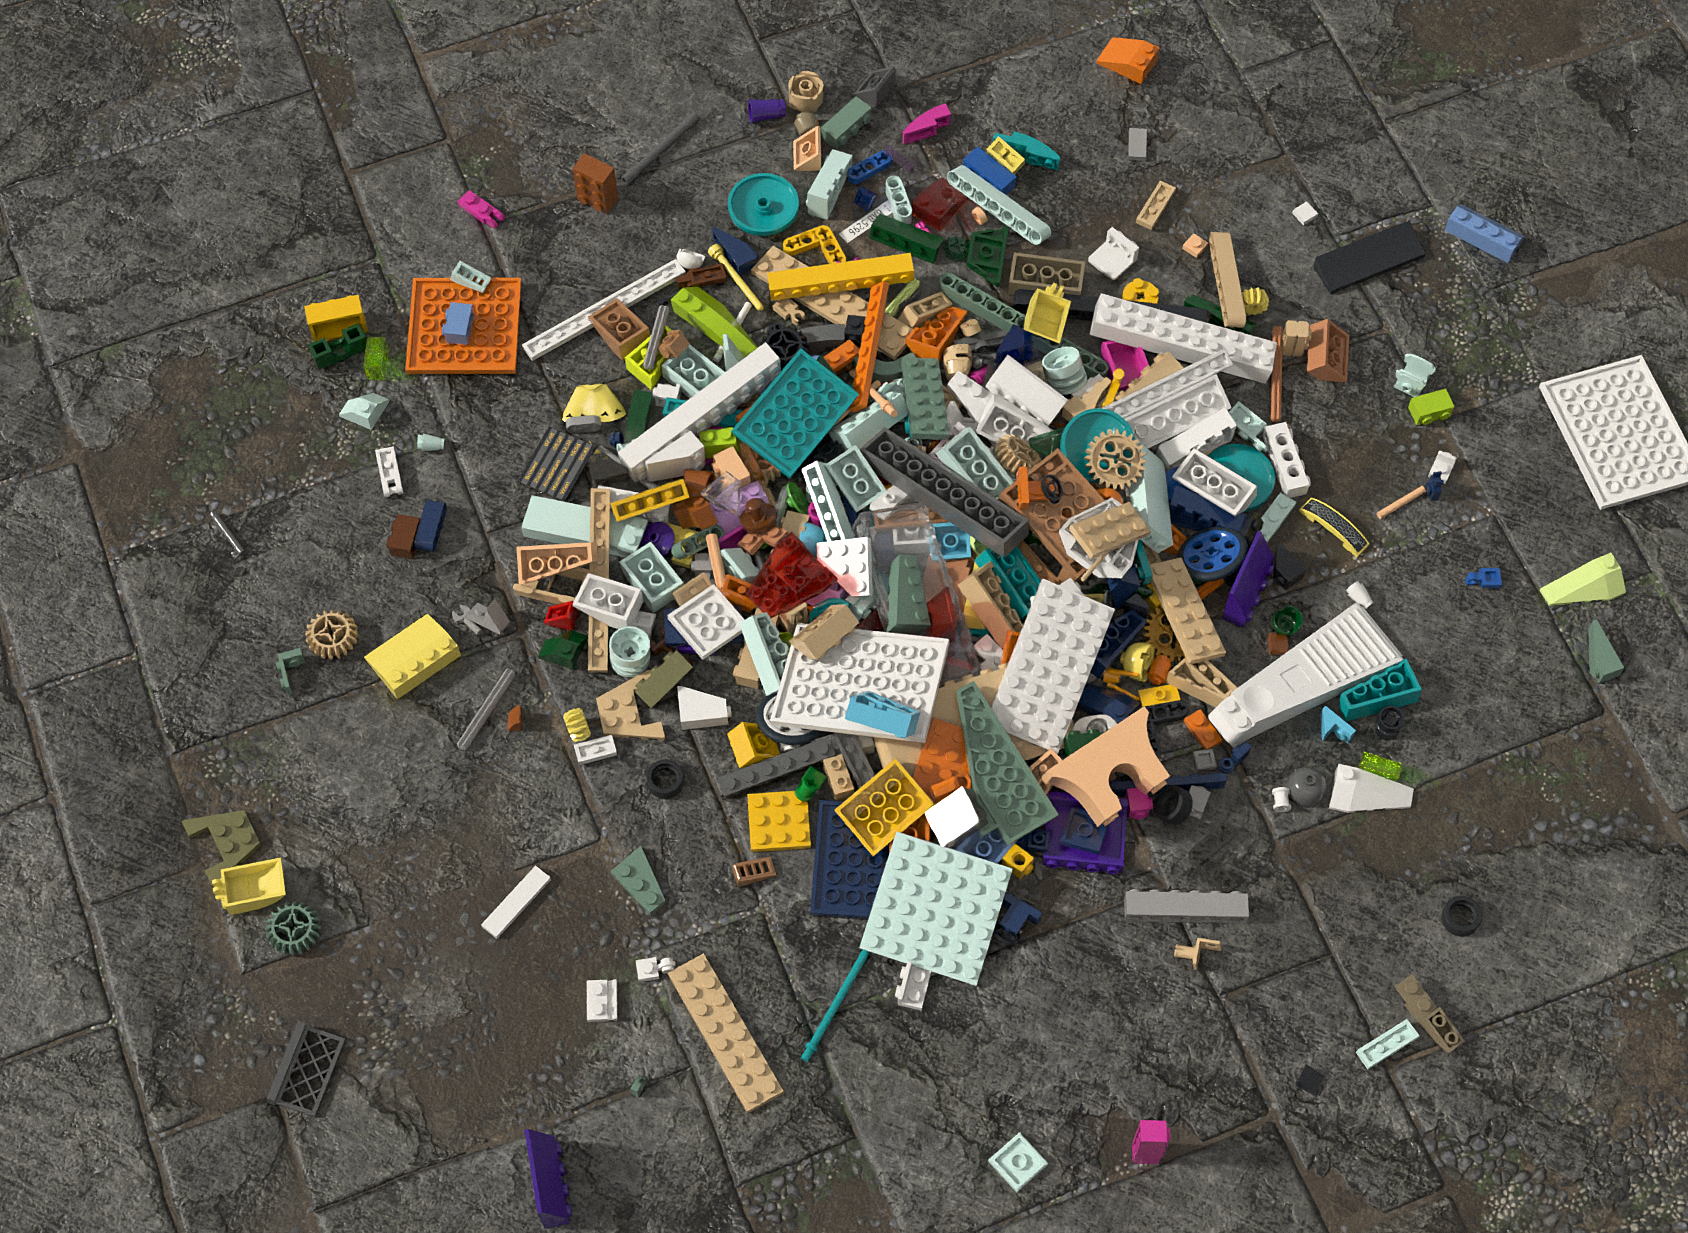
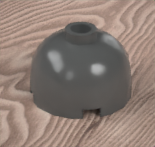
M1303 767L1297 769L1292 773L1287 782L1286 788L1290 789L1288 797L1300 807H1315L1326 795L1327 783L1325 777L1315 768Z

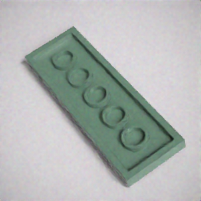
M902 357L901 366L911 439L949 440L950 433L939 360L935 358Z

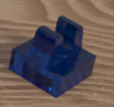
M861 186L858 188L854 203L869 211L876 201L877 194Z

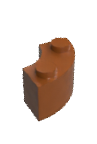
M690 497L672 503L673 512L682 529L698 527L702 531L719 523L708 501L704 498Z

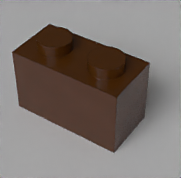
M397 514L396 521L393 520L391 537H388L386 544L391 556L413 559L416 550L414 548V541L420 522L419 517Z

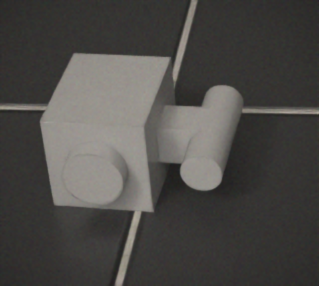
M695 553V560H691V572H695V577L705 573L711 584L716 586L709 553Z

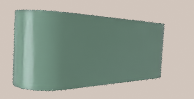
M713 525L675 543L672 546V555L676 559L681 560L707 548L706 536L712 533L716 534L717 538L720 539L724 536L723 528L719 525Z

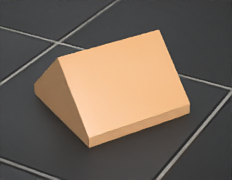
M816 126L793 141L795 171H820L821 169L820 127Z

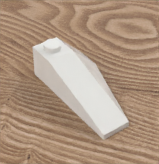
M993 394L976 429L978 434L992 441L998 442L1003 436L1013 434L1022 440H1026L1033 448L1049 451L1059 437V433L996 394Z

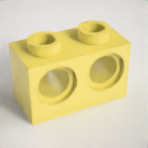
M999 136L987 148V154L1014 175L1025 164V159Z

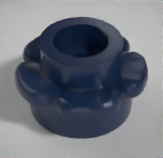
M613 431L612 435L609 436L610 445L616 449L617 444L620 443L622 445L624 443L623 433Z

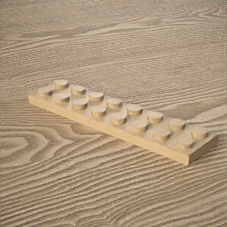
M704 953L668 972L669 978L747 1114L784 1093L782 1087Z

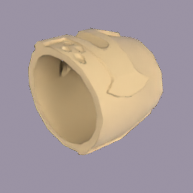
M969 344L952 345L943 351V366L948 381L953 378L957 371H960L967 377L969 376L972 367V349ZM956 354H966V356L956 357Z

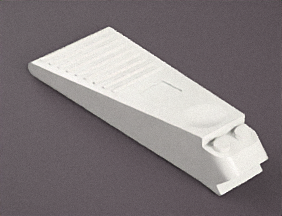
M1356 602L1231 692V695L1224 699L1208 717L1222 737L1235 748L1248 739L1316 707L1360 683L1367 682L1372 676L1385 672L1387 668L1400 664V661L1404 660L1402 658L1403 655L1363 606Z

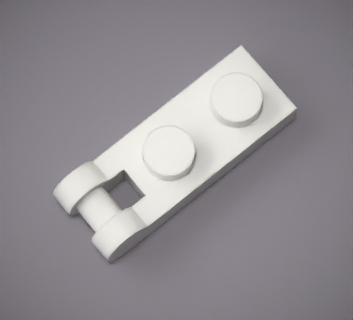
M394 446L375 450L385 498L391 497L392 494L396 493L398 495L404 494ZM395 483L396 486L389 487L388 484Z

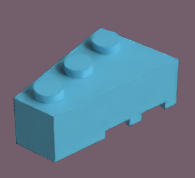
M866 691L850 697L845 719L892 733L899 738H906L915 734L921 712L874 692Z

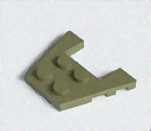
M244 810L182 821L190 839L210 830L222 855L223 862L205 870L213 888L212 880L221 879V869L236 867L240 862L243 863L261 846Z

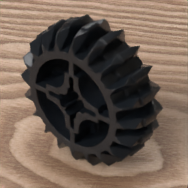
M782 325L778 330L774 327L773 332L768 331L767 336H763V341L760 343L761 346L766 342L780 358L781 371L800 349L809 354V343L806 336H803L802 331L798 332L796 327L791 330L789 325L786 329H783Z

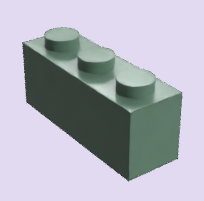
M857 96L854 97L821 127V139L833 148L838 149L852 135L857 134L864 124L870 122L872 107Z

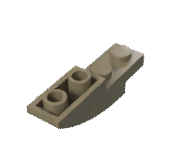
M1410 974L1394 986L1406 1002L1404 1005L1411 1015L1447 1053H1450L1465 1042L1441 1007H1436L1413 974Z

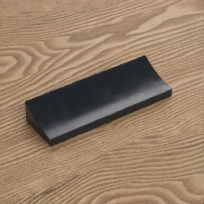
M1409 220L1317 256L1313 268L1328 292L1333 294L1422 259L1426 253Z

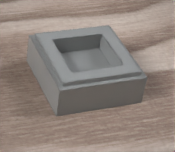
M1213 749L1193 751L1197 772L1217 768Z

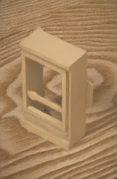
M578 567L557 575L581 580L583 584L590 570ZM555 575L551 576L546 591L537 589L540 580L524 585H513L515 596H524L553 604L575 600L574 597L549 592Z

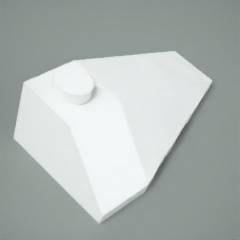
M1338 764L1334 775L1329 809L1353 813L1360 810L1374 811V809L1410 808L1414 789L1356 767Z

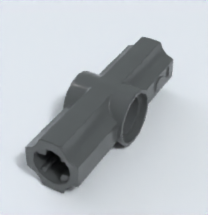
M1005 329L988 333L981 330L970 337L952 340V345L969 344L972 353L989 352L992 348L1009 345V339Z

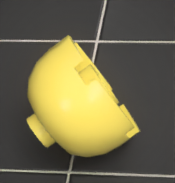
M1134 643L1127 648L1126 652L1122 653L1120 662L1123 663L1124 671L1139 673L1138 677L1129 676L1130 678L1141 682L1147 681L1148 677L1145 673L1151 666L1155 655V649L1152 647V644Z

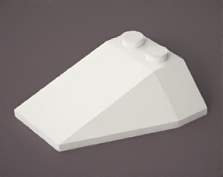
M1112 497L1069 518L1059 530L1067 555L1086 569H1089L1099 556L1090 559L1070 532V526L1122 504ZM1138 540L1110 551L1092 573L1098 578H1122L1133 564Z

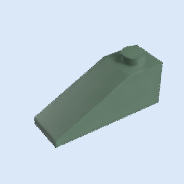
M1595 619L1588 628L1589 667L1593 678H1596L1598 683H1602L1620 676L1624 666L1599 622Z

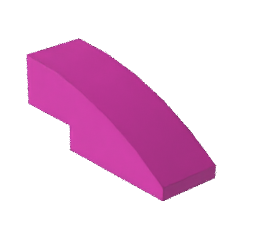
M946 103L926 111L911 122L903 131V144L937 135V128L950 125L951 113Z

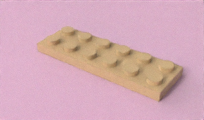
M1182 558L1150 564L1153 574L1151 584L1189 665L1224 657L1226 651Z

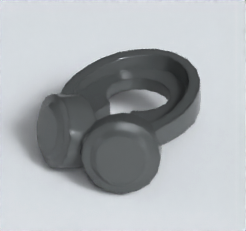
M981 352L972 354V366L975 369H981L984 364H994L999 361L997 353Z

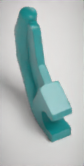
M828 598L819 602L812 608L808 624L831 605L846 604L850 608V603L842 598Z

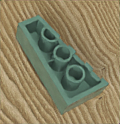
M899 554L889 564L888 586L890 587V594L888 595L889 611L887 612V619L889 621L886 632L921 635L931 623L917 555Z

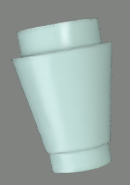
M423 433V435H418L417 449L422 450V452L443 450L444 439Z

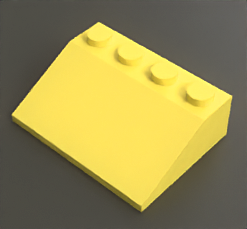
M426 614L364 658L393 695L399 699L460 657L461 654L458 645L432 617Z

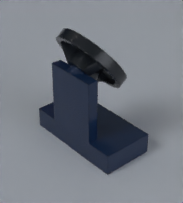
M1007 892L1003 898L1002 906L1006 907L1008 911L1001 922L995 925L993 935L1004 944H1017L1021 937L1019 931L1025 921L1028 920L1038 925L1042 912ZM998 933H1001L1004 937H1007L1010 940L1002 938Z

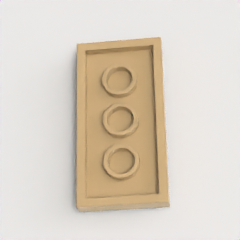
M1130 502L1074 523L1069 528L1090 559L1144 538L1151 532Z

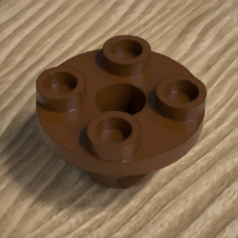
M752 498L746 502V509L740 515V523L749 534H756L758 531L776 525L777 511L773 505L765 503L760 498Z

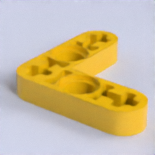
M822 225L789 237L783 242V252L790 256L820 246L829 264L836 263V255L838 261L846 262V257L828 226ZM804 238H810L812 242L806 244L802 240ZM829 245L835 246V250L828 251L826 247Z

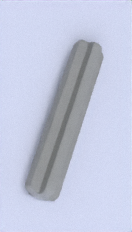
M782 486L775 506L777 511L776 526L780 527L781 519L784 517L788 506L787 486Z

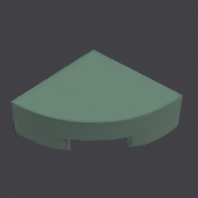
M639 1075L635 1079L631 1087L632 1095L636 1097L641 1095L647 1082L646 1077Z

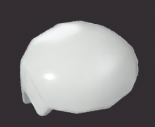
M679 249L677 253V261L683 268L688 270L700 268L705 260L704 255L682 249V251Z

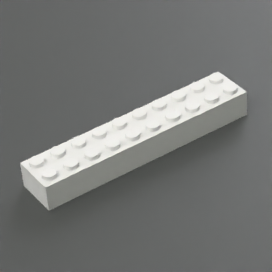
M1102 293L1095 306L1090 335L1136 348L1142 347L1143 350L1157 354L1170 352L1175 359L1189 363H1196L1226 348L1233 365L1222 370V372L1265 384L1272 373L1277 342Z
M765 342L620 450L618 455L622 468L635 483L647 477L646 460L689 431L696 437L700 436V431H707L712 425H717L724 416L732 414L740 404L748 402L756 392L763 391L766 385L771 381L773 382L781 372L780 358Z

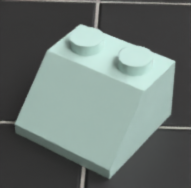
M741 548L721 550L723 567L726 574L757 587L761 585V573L758 566L755 567L753 565L752 558L747 552L744 553Z

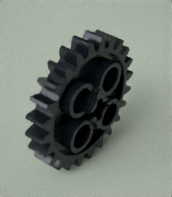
M824 437L793 474V479L798 478L799 482L803 479L805 480L802 472L803 468L816 461L827 464L844 453L842 444H839L838 441L833 442L832 438L826 440V437Z

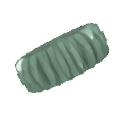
M293 901L292 906H289L285 902V908L282 909L278 906L277 910L279 912H271L273 919H267L269 926H266L265 929L269 933L266 934V937L270 940V945L275 946L277 952L282 950L284 955L290 952L291 956H294L295 951H298L302 955V949L305 948L309 951V944L316 945L314 938H320L318 931H321V926L318 924L321 920L317 917V912L312 911L310 905L305 907L303 902L297 905ZM297 916L305 917L309 920V924L299 922ZM296 925L297 928L291 932L290 929ZM278 933L288 935L290 941L280 939Z

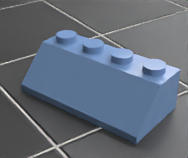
M1463 204L1455 208L1445 228L1446 232L1509 263L1525 238L1524 235Z
M976 823L973 826L974 828L953 850L998 864L1017 841L1007 846L997 829L981 838L979 836L978 824Z

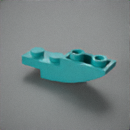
M1015 131L1012 136L999 133L994 134L993 142L999 136L1019 155L1025 156L1026 163L1048 169H1059L1060 156L1039 140Z

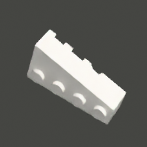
M1223 408L1173 439L1162 442L1158 447L1156 455L1164 462L1165 470H1171L1180 466L1193 448L1204 454L1231 442L1237 425L1227 409Z

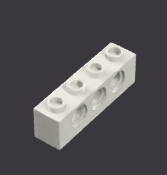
M1286 422L1264 427L1262 437L1265 445L1268 447V453L1283 494L1289 498L1307 494L1311 482L1309 476H1306L1304 472V462L1298 456V446L1292 440V430L1288 429Z

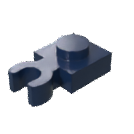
M1441 471L1433 472L1428 483H1426V493L1430 495L1431 501L1438 500L1441 495V486L1444 484V480H1441Z

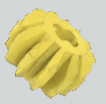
M1251 287L1250 290L1244 289V292H1242L1245 314L1247 313V316L1262 314L1263 311L1267 310L1269 298L1265 290H1260L1259 287L1252 289Z
M572 709L564 714L568 732L574 742L583 741L590 737V728L582 709Z

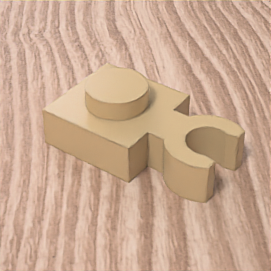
M790 298L777 301L773 305V310L785 320L790 317L792 323L796 326L798 325L796 317L805 319L804 312L798 310V305Z

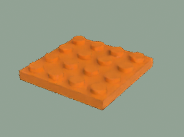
M933 718L928 730L926 743L923 744L912 778L925 794L930 797L932 802L940 804L942 801L936 802L930 786L958 774L969 776L962 728ZM959 777L956 780V785L961 789L966 786V780L963 777ZM971 786L968 790L947 798L959 812L976 818Z

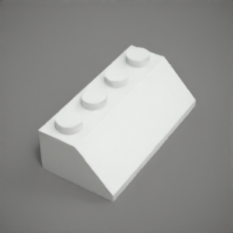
M1007 355L985 386L992 394H996L1011 402L1046 426H1049L1068 400L1009 355Z
M1194 448L1172 476L1176 481L1234 516L1245 511L1257 496L1256 485Z

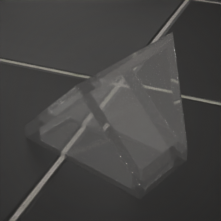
M725 471L701 492V495L715 506L740 516L741 481L728 471Z

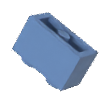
M450 302V307L446 309L445 313L447 321L446 325L443 324L442 335H445L446 343L468 345L474 319L472 304Z

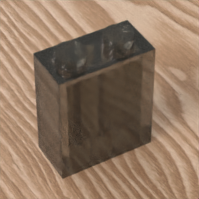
M961 787L925 812L941 846L952 849L989 823L986 818L987 813L977 802V794L972 789Z

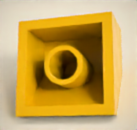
M742 722L728 733L739 768H745L780 755L777 743L765 736L757 723Z

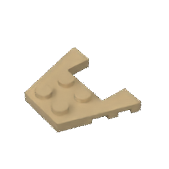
M650 670L639 674L596 698L604 736L612 735V737L620 738L639 737L648 740V738L658 739V741L665 740L662 722L641 726L634 696L635 690H637L635 685L642 678L647 680L651 676Z

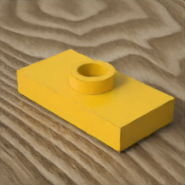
M1172 685L1138 690L1141 707L1180 700L1178 689Z

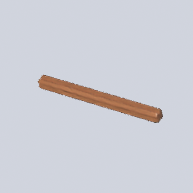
M1274 326L1272 330V341L1277 342L1271 373V421L1277 423L1281 419L1283 328L1281 326Z

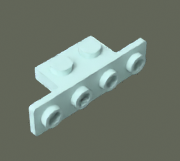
M1238 401L1229 411L1237 425L1238 434L1244 440L1249 439L1252 441V446L1261 452L1263 450L1267 453L1269 451L1268 447L1257 438L1267 424Z

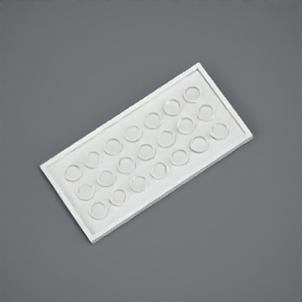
M1041 580L991 705V709L1007 734L1047 751L1052 748L1056 754L1059 753L1114 613V608L1048 580Z

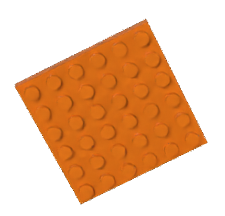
M413 278L406 374H516L521 278H492L483 293L451 281L450 278ZM480 280V286L483 284L484 280ZM450 302L472 304L474 319L468 345L446 343L445 335H442L443 324L446 325L447 321L445 313L446 309L450 307Z

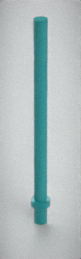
M861 951L810 1043L807 1042L805 1045L806 1050L801 1057L803 1061L808 1062L813 1052L816 1053L818 1043L870 954L869 951Z

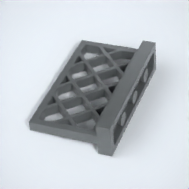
M298 1021L267 1096V1103L277 1104L315 1117L345 1038L307 1026L306 1023ZM308 1032L316 1034L319 1042L308 1046L306 1042ZM330 1040L339 1042L337 1049L328 1053L324 1043ZM322 1045L326 1054L314 1059L310 1049ZM308 1051L312 1061L301 1065L298 1060L299 1054ZM328 1058L330 1062L329 1069L320 1072L316 1062ZM314 1064L318 1074L307 1078L303 1068ZM300 1070L304 1080L293 1085L290 1079L291 1074ZM320 1077L323 1085L320 1089L313 1091L309 1081ZM306 1083L310 1093L299 1098L295 1088ZM293 1090L296 1100L290 1103L281 1100L285 1092ZM311 1096L315 1101L312 1111L305 1109L301 1103L302 1100Z

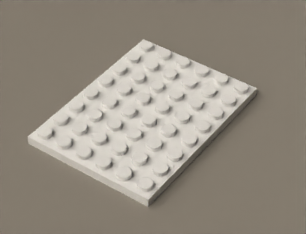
M1642 355L1540 383L1539 388L1600 510L1688 485V443Z
M797 623L794 636L808 624ZM856 629L850 635L842 637L839 645L829 648L826 651L827 655L820 660L808 659L791 645L772 711L771 725L926 743L950 644L949 639ZM871 691L921 712L915 734L906 738H899L892 733L846 720L845 715L850 697Z

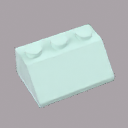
M856 445L824 465L856 513L887 491Z

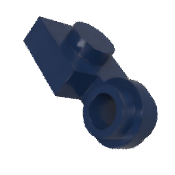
M1247 742L1242 746L1237 745L1231 752V759L1223 758L1218 764L1219 770L1225 774L1231 773L1234 767H1237L1250 754L1252 746Z

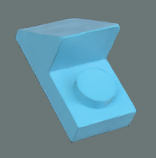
M1327 706L1322 709L1320 715L1322 740L1333 731L1337 738L1349 743L1353 739L1356 730Z

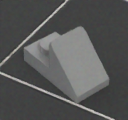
M496 600L489 607L477 603L467 613V619L497 634H501L510 624L508 617Z

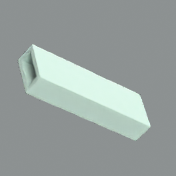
M1143 446L1140 452H1145L1146 455L1141 458L1147 460V462L1141 465L1145 468L1143 472H1140L1142 477L1136 478L1137 482L1135 484L1130 482V499L1133 508L1151 530L1148 536L1140 540L1155 552L1160 553L1173 545L1165 465L1161 459Z
M532 495L521 527L523 537L558 544L590 542L591 507ZM610 511L609 554L627 557L631 553L618 550L617 548L628 518L617 522L612 511Z

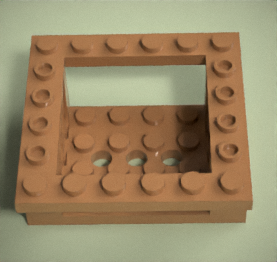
M1057 448L1030 469L1027 475L1028 481H1042L1044 476L1050 474L1056 476L1063 489L1059 503L1053 504L1050 500L1029 501L1027 510H1019L1017 480L1000 493L998 500L1029 520V529L1063 566L1058 577H1056L1023 540L1017 546L1039 579H1045L1060 585L1071 578L1080 585L1084 582L1081 581V577L1088 569L1066 553L1059 530L1069 518H1065L1062 515V511H1070L1073 517L1105 500L1096 491L1099 489L1098 486L1089 483ZM1049 477L1046 479L1048 483H1050L1053 480ZM1055 482V487H1056V492H1055V494H1056V496L1058 497L1059 490H1058V486H1057V484H1056V482Z

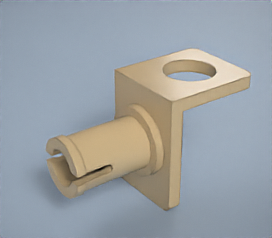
M1197 938L1194 947L1176 944L1174 957L1192 959L1193 968L1197 970L1201 948L1221 951V942Z

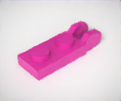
M470 190L457 201L461 208L494 229L498 224L491 218L492 216L500 221L505 219L503 213Z

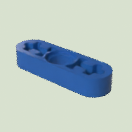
M882 150L850 167L847 172L848 181L852 184H859L890 167L893 159L892 153ZM871 164L874 165L875 168L872 170H868L865 168V166Z

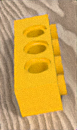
M679 479L611 502L610 505L618 522L689 498L684 479Z

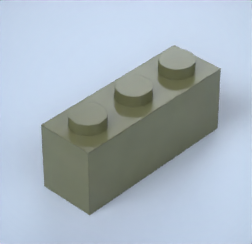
M677 650L674 653L670 651L663 658L665 662L660 667L656 665L649 672L651 676L647 680L642 678L635 685L637 688L635 693L650 708L693 668Z

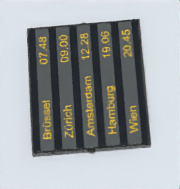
M549 426L517 483L540 494L567 502L597 446Z

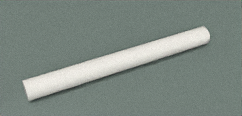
M749 302L744 304L736 318L740 326L752 307ZM722 346L719 347L713 358L716 362H720L724 355Z

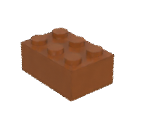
M584 153L572 168L577 200L582 204L593 207L598 212L608 214L618 200L614 167Z

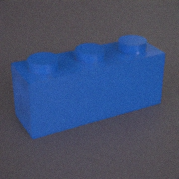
M976 147L963 159L964 166L1005 195L1016 187V176L981 148Z

